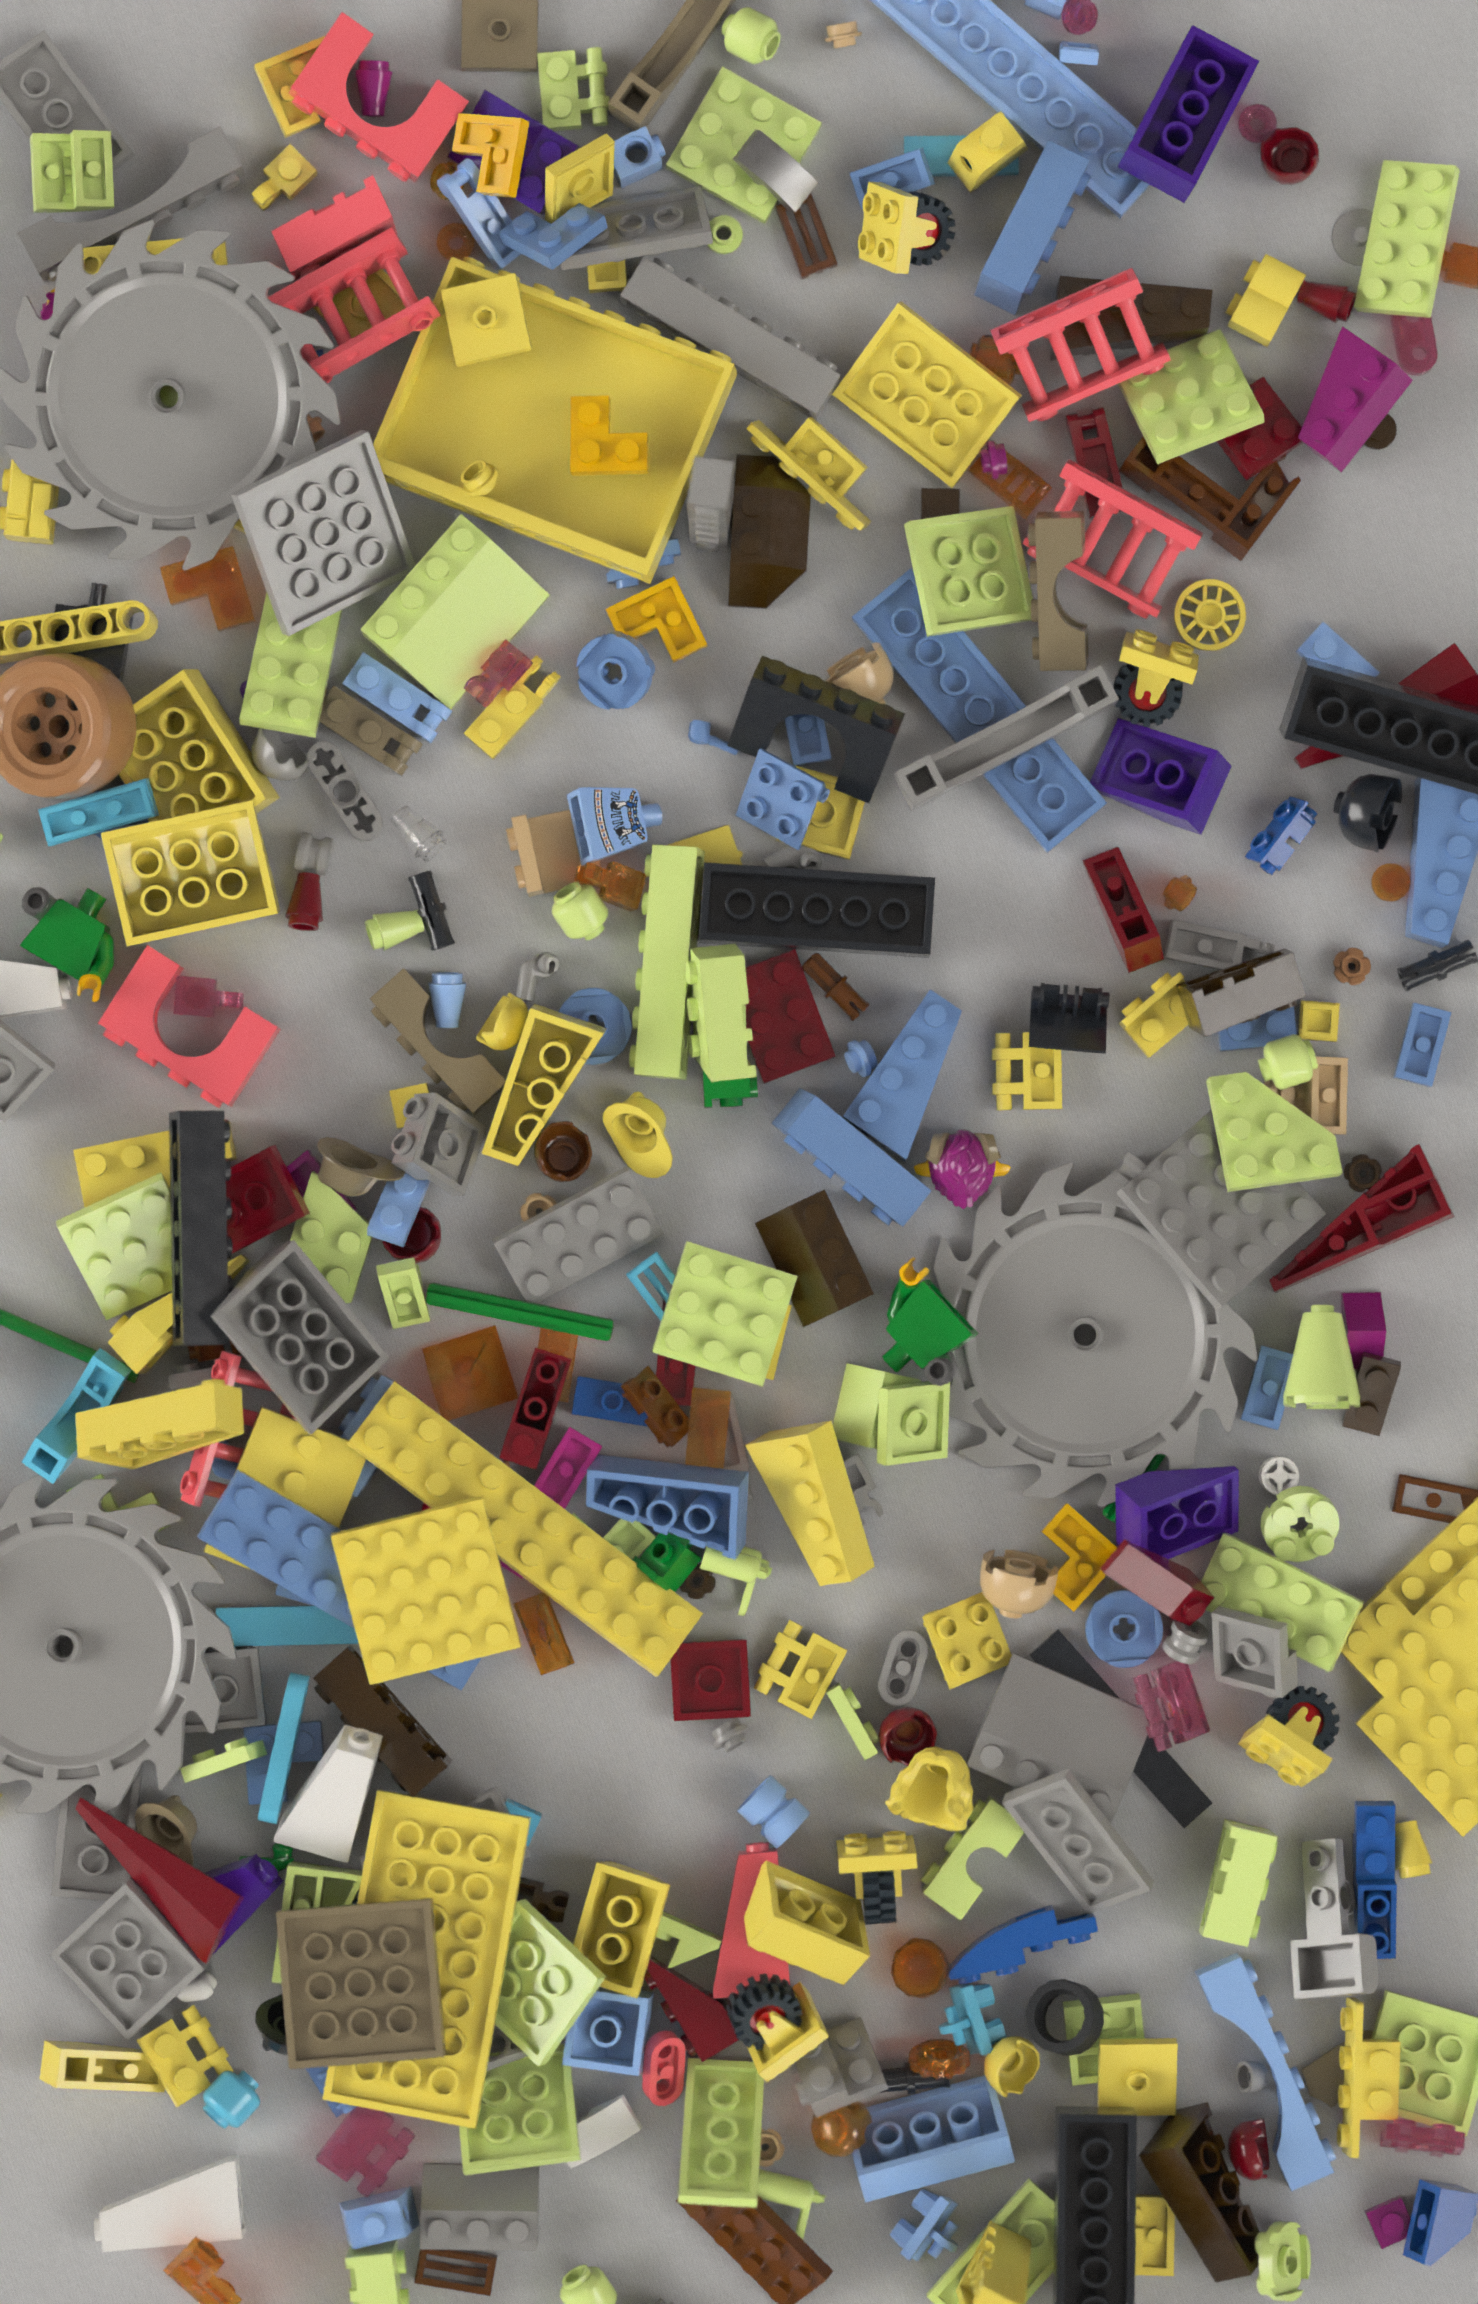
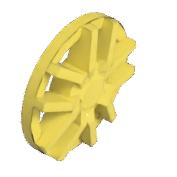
M1216 579L1200 580L1188 586L1179 596L1174 609L1175 626L1179 636L1191 647L1204 651L1220 650L1232 644L1241 634L1246 621L1245 604L1236 589L1228 583ZM1207 586L1218 587L1215 600L1207 599ZM1202 587V601L1189 595L1195 589ZM1222 589L1229 592L1234 599L1220 603ZM1184 600L1197 606L1195 612L1181 609ZM1234 605L1238 606L1239 614L1226 615L1225 608ZM1180 615L1194 620L1184 629ZM1239 620V624L1233 634L1225 622ZM1195 625L1202 629L1196 641L1187 634ZM1219 627L1222 628L1228 637L1226 641L1221 643L1215 632ZM1207 632H1209L1214 643L1212 645L1199 643Z

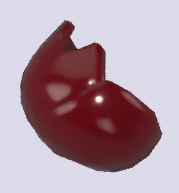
M1297 127L1276 128L1265 141L1262 140L1261 165L1271 179L1282 185H1294L1304 181L1313 173L1319 163L1318 144L1310 133Z
M420 1207L404 1247L382 1241V1244L398 1261L414 1257L415 1263L426 1262L435 1255L440 1246L442 1233L440 1221L430 1210Z
M903 1707L890 1712L881 1722L878 1739L881 1750L890 1763L896 1761L908 1766L917 1753L925 1748L935 1747L937 1730L931 1717L926 1712L913 1707Z
M1262 2118L1239 2123L1233 2128L1228 2139V2158L1236 2173L1247 2180L1265 2179L1267 2174H1263V2171L1270 2168L1265 2120Z

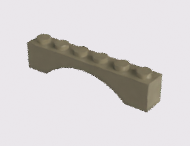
M686 0L660 38L629 72L608 102L609 114L633 131L644 126L647 127L736 0Z

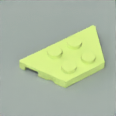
M313 1171L311 1172L303 1198L310 1214L296 1221L290 1241L294 1240L343 1301L351 1303L373 1238L367 1236V1227L370 1222L362 1215H359L334 1189L323 1184L318 1178V1173Z

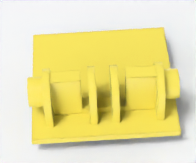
M982 1592L940 1610L928 1612L922 1617L923 1625L927 1629L932 1642V1649L935 1650V1657L940 1663L945 1676L943 1678L947 1682L949 1689L958 1687L1008 1665L1012 1656L993 1605L984 1597Z

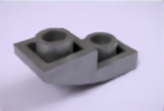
M755 129L733 158L756 184L765 186L787 211L796 212L818 184L791 155L760 130Z

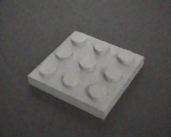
M132 1879L128 1880L49 1954L127 2040L210 1965L209 1963L205 1964L198 1958Z

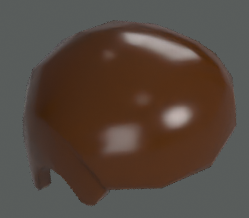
M570 1121L551 1123L539 1134L534 1146V1159L538 1168L544 1175L560 1183L579 1178L588 1169L593 1155L588 1135L575 1127Z

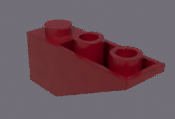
M535 1347L499 1458L535 1470L538 1469L572 1359Z
M650 1955L644 1979L651 1990L656 1987L660 1990L665 1999L660 2005L671 2023L678 2021L685 2034L680 2036V2039L691 2057L698 2054L701 2061L704 2062L739 2041L727 2015L729 2014L726 2009L727 2006L721 1998L713 1999V1993L674 1969H668L666 1964Z

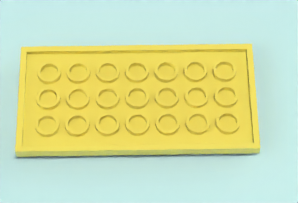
M381 1789L377 1790L357 1904L433 1898L446 2056L328 2066L322 2100L475 2129L477 2127L531 1817L419 1796L412 1798L408 1794Z

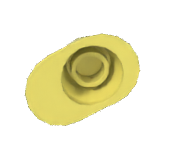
M640 1091L634 1092L622 1103L609 1105L603 1112V1123L626 1165L637 1174L647 1178H659L666 1175L672 1167L673 1156L664 1136L666 1116L663 1110L655 1102L645 1098Z

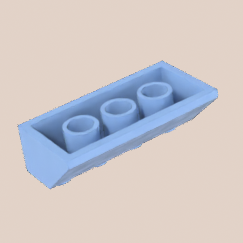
M985 2075L950 2084V2088L939 2087L842 2114L865 2203L1015 2162L997 2092L989 2084Z

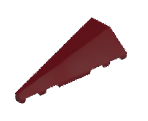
M1455 643L1398 683L1478 707V674ZM1310 746L1297 755L1294 761L1300 769L1314 764L1343 757V755Z
M1420 1144L1410 1149L1403 1159L1384 1173L1377 1183L1366 1193L1358 1197L1304 1250H1301L1286 1267L1269 1280L1275 1293L1455 1217Z
M80 1797L75 1808L76 1811L198 1958L207 1964L224 1937L225 1929L245 1897Z

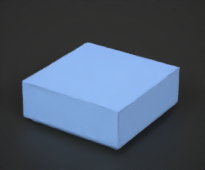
M1062 41L1059 45V62L1098 65V46L1091 43Z

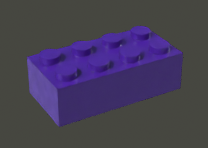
M1192 25L1117 167L1185 203L1197 184L1259 60Z

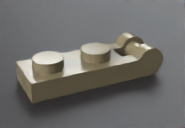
M334 685L323 701L319 723L400 776L408 768L406 762L412 753L417 754L423 745L413 736L402 731ZM391 739L400 744L393 756L384 751Z

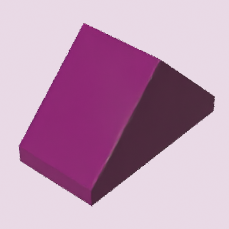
M1381 1292L1341 1293L1342 1317L1354 1369H1358L1363 1351L1384 1357L1387 1330Z

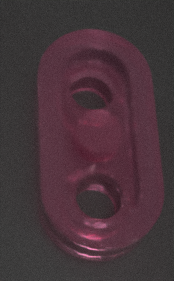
M1391 315L1393 336L1400 367L1404 372L1413 376H1421L1428 373L1435 365L1438 357L1432 317H1419L1417 322L1412 323L1406 319V316ZM1415 348L1422 349L1425 352V358L1423 360L1415 359L1412 355V350Z

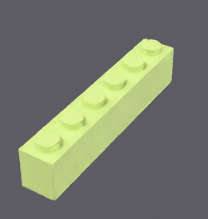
M652 844V853L646 855L645 876L650 877L649 890L644 892L642 896V914L646 915L645 930L640 931L638 942L639 952L643 953L642 968L637 969L635 979L636 991H640L639 1007H634L632 1016L633 1029H637L636 1045H631L629 1054L630 1067L634 1068V1075L640 1077L687 1080L688 1036L691 1032V1021H689L687 1015V998H692V984L687 983L685 963L686 961H691L690 948H697L705 857V851L698 847Z

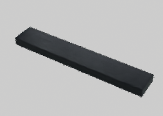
M1059 1629L1053 1632L1029 1654L1035 1662L1119 1698ZM1148 1732L1133 1772L1185 1829L1212 1802L1155 1737Z

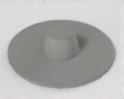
M1354 209L1343 214L1335 223L1332 231V244L1339 257L1347 263L1362 266L1373 211Z

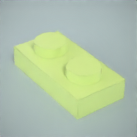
M840 1683L827 1689L826 1693L864 1760L877 1754L878 1750L874 1744L879 1742V1737L870 1721L862 1724L855 1710L861 1708V1705L852 1689L849 1687L843 1690Z
M245 1737L225 1744V1753L216 1755L214 1749L192 1756L194 1764L180 1768L184 1782L187 1783L267 1755L263 1740L248 1744Z

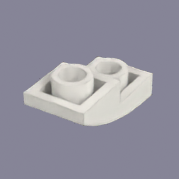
M624 2095L591 2108L587 2116L577 2120L581 2160L567 2162L570 2169L606 2152L641 2130L643 2126Z

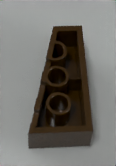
M1060 276L1057 283L1055 301L1103 280ZM1140 283L1143 292L1136 295L1134 303L1151 344L1196 339L1207 334L1210 325L1213 290ZM1113 305L1100 311L1101 313L1098 318L1111 349L1124 350L1135 348L1136 346L1120 307ZM1077 321L1065 326L1063 335L1072 356L1097 354L1084 323ZM1052 346L1050 361L1057 360L1055 353L1052 349Z
M349 1645L313 1677L318 1683L314 1687L315 1691L328 1705L333 1702L342 1712L339 1718L345 1725L365 1729L383 1736L377 1761L379 1763L383 1762L392 1772L390 1774L392 1779L404 1792L407 1791L412 1798L451 1763L452 1759L384 1682L369 1685L363 1658L352 1645Z
M1208 2102L1176 2109V2115H1169L1139 2154V2158L1214 2281L1221 2282L1253 2274L1259 2265V2255L1255 2249V2240L1260 2231L1250 2206L1242 2205L1239 2197V2185L1241 2183L1236 2171L1229 2172L1221 2152L1226 2146L1221 2134L1213 2133L1208 2120L1213 2114Z

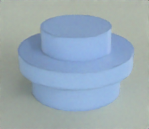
M866 1040L848 1042V1051L844 1053V1057L852 1073L858 1072L862 1077L870 1075L871 1070L878 1065L871 1045Z

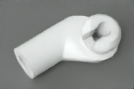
M201 1972L198 1978L191 1981L175 1997L183 2002L205 2000L213 1995V1989L217 1986V1979L210 1972Z

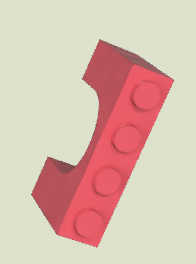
M341 12L290 88L289 95L294 97L292 103L308 115H311L314 111L326 120L324 126L337 136L343 138L347 134L358 143L355 147L367 157L375 160L378 156L390 164L387 168L388 171L400 180L407 182L410 178L416 182L456 123L458 113L464 111L469 101L437 79L416 112L407 121L392 127H380L361 119L354 112L348 101L346 82L350 71L371 42L374 34Z
M147 945L98 1024L106 1028L103 1036L121 1047L126 1041L138 1048L135 1056L154 1068L158 1061L171 1069L167 1076L187 1088L190 1082L202 1088L203 1092L200 1097L214 1106L220 1108L224 1102L232 1107L281 1029L247 1007H244L225 1039L210 1053L197 1057H186L174 1053L167 1047L160 1036L158 1013L164 999L184 968Z

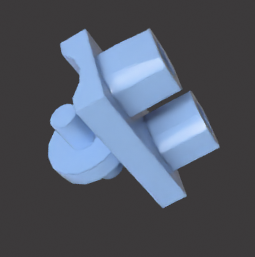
M921 2189L911 2204L913 2208L925 2216L919 2227L916 2228L908 2220L902 2218L890 2233L895 2242L903 2248L900 2254L910 2261L911 2259L919 2261L933 2240L935 2241L927 2252L934 2258L939 2256L943 2248L954 2253L959 2246L951 2239L958 2229V2225L949 2220L941 2231V2228L958 2206V2203L950 2197L939 2196L929 2190Z

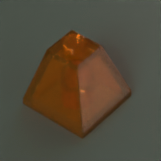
M496 1325L422 1349L440 1414L447 1421L519 1398Z

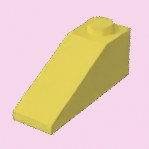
M44 2040L39 2079L55 2088L165 2092L163 2084L142 2049L84 2042Z

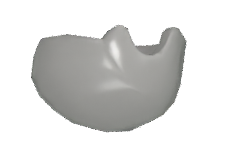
M260 728L255 736L251 750L254 766L264 775L276 780L289 781L301 777L309 765V759L307 754L298 748L297 740L293 739L285 743L280 740L279 731Z

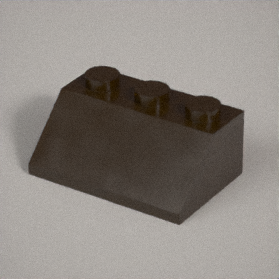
M825 1189L755 1223L775 1268L797 1276L790 1300L803 1327L874 1294Z

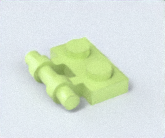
M588 48L586 50L588 63L576 65L575 50L537 53L542 117L545 126L554 131L582 129L581 114L592 113L593 126L608 125L607 111L609 110L608 102L610 97L605 94L604 77L608 73L607 63L603 62L601 48ZM589 79L590 97L579 99L578 80Z

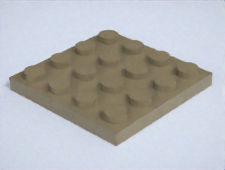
M433 1898L280 1910L276 1912L289 2070L446 2056Z

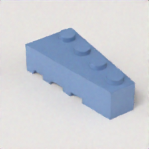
M1048 140L980 274L975 296L1013 315L1016 314L1025 294L1032 295L1041 277L1040 274L1036 273L1041 262L1048 263L1058 242L1053 240V237L1058 227L1065 230L1074 212V208L1069 206L1074 195L1082 196L1088 185L1091 175L1085 172L1090 160Z
M1418 777L1414 784L1415 800L1412 816L1413 832L1409 863L1410 880L1407 897L1405 937L1443 948L1449 943L1478 852V794Z
M931 989L842 1117L903 1161H906L962 1013L959 1008Z
M801 1088L798 1089L771 1123L786 1135L783 1141L796 1152L802 1155L806 1151L816 1160L813 1165L830 1179L835 1174L844 1181L845 1184L842 1189L858 1202L864 1197L875 1207L871 1210V1213L888 1226L894 1221L903 1227L931 1193L927 1186L822 1100Z
M598 1455L587 1469L586 1506L632 1523L634 1521L654 1527L653 1531L668 1535V1533L690 1540L689 1544L703 1549L706 1546L723 1552V1556L736 1560L746 1544L749 1472Z

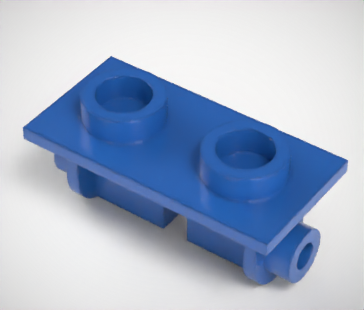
M1290 796L1277 806L1273 813L1274 818L1266 829L1259 832L1253 838L1250 844L1251 849L1245 855V858L1260 863V868L1269 875H1273L1275 871L1280 872L1295 851L1285 841L1290 837L1300 844L1315 825L1316 821L1314 818L1317 816V813L1307 806L1309 804L1307 801Z

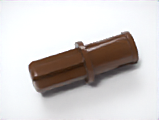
M819 953L811 955L802 965V969L825 992L824 997L826 999L830 997L850 1017L851 1021H854L860 1013L850 1002H853L862 1013L870 1005L846 981L848 977L846 975L842 977Z

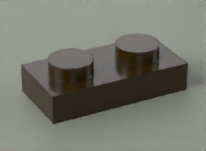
M1363 1351L1356 1374L1361 1398L1360 1407L1356 1408L1350 1405V1409H1345L1342 1427L1380 1436L1401 1369V1361Z

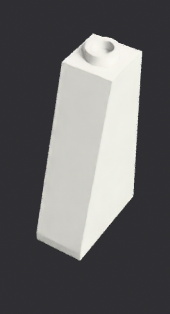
M0 960V1018L67 1009L66 999L72 998L69 977H63L61 970L53 967Z
M345 1725L283 1812L273 1842L348 1864L357 1838L383 1736L365 1729Z
M239 2155L228 2156L104 2206L99 2213V2218H94V2237L96 2242H102V2252L242 2239L246 2233Z

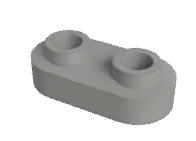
M910 1629L902 1630L896 1633L890 1641L878 1680L879 1694L890 1705H905L916 1694L928 1654L927 1642L917 1631ZM908 1641L914 1643L916 1647L914 1654L911 1656H905L901 1652L902 1644ZM896 1678L904 1682V1689L899 1693H894L890 1690V1682Z

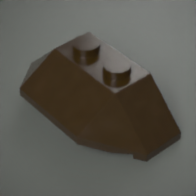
M737 454L728 607L767 609L807 571L811 495L797 479L788 475L779 466L780 461L774 456Z

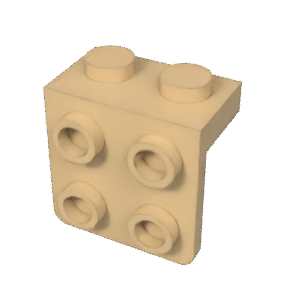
M570 809L533 818H527V815L511 818L513 827L506 829L510 850H518L521 865L514 866L519 889L526 887L529 897L559 891L572 882H579L580 885L592 884L602 879L603 874L600 860L581 866Z

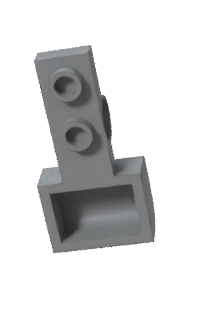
M1330 1838L1301 1842L1307 1939L1290 1941L1294 2000L1372 1994L1378 1986L1376 1940L1371 1935H1349L1348 1915L1353 1914L1355 1910L1356 1897L1353 1886L1349 1881L1345 1880L1343 1839Z

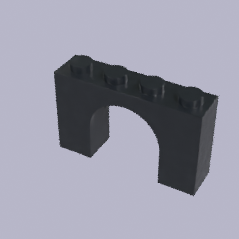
M762 655L751 678L727 746L756 757L760 748L768 750L780 721L797 714L817 716L826 720L838 730L846 746V758L834 790L870 803L905 713L895 710L887 704H880L858 695L850 689H844L831 684L816 675L804 673L787 666L779 660H773Z

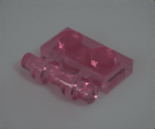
M1174 1660L1151 1670L1150 1672L1155 1684L1153 1687L1147 1673L1133 1677L1137 1689L1134 1696L1137 1704H1142L1148 1726L1145 1728L1148 1737L1154 1739L1158 1752L1172 1747L1168 1732H1171L1174 1743L1179 1744L1211 1731L1188 1664ZM1156 1699H1160L1166 1717L1164 1720Z
M357 2106L349 2112L318 2152L316 2161L345 2182H348L357 2170L364 2176V2179L356 2189L368 2198L376 2187H382L388 2179L386 2174L395 2162L402 2160L409 2152L408 2145L415 2138V2134L410 2129L403 2127L398 2135L394 2137L387 2131L394 2123L392 2115L385 2111ZM378 2143L386 2150L374 2165L366 2157Z
M1395 2119L1393 2124L1387 2123L1380 2134L1381 2147L1395 2148V2152L1407 2153L1409 2150L1429 2152V2155L1432 2157L1442 2158L1444 2154L1460 2156L1465 2144V2132H1457L1456 2127L1453 2125L1433 2124L1432 2128L1416 2127L1417 2122L1408 2119Z

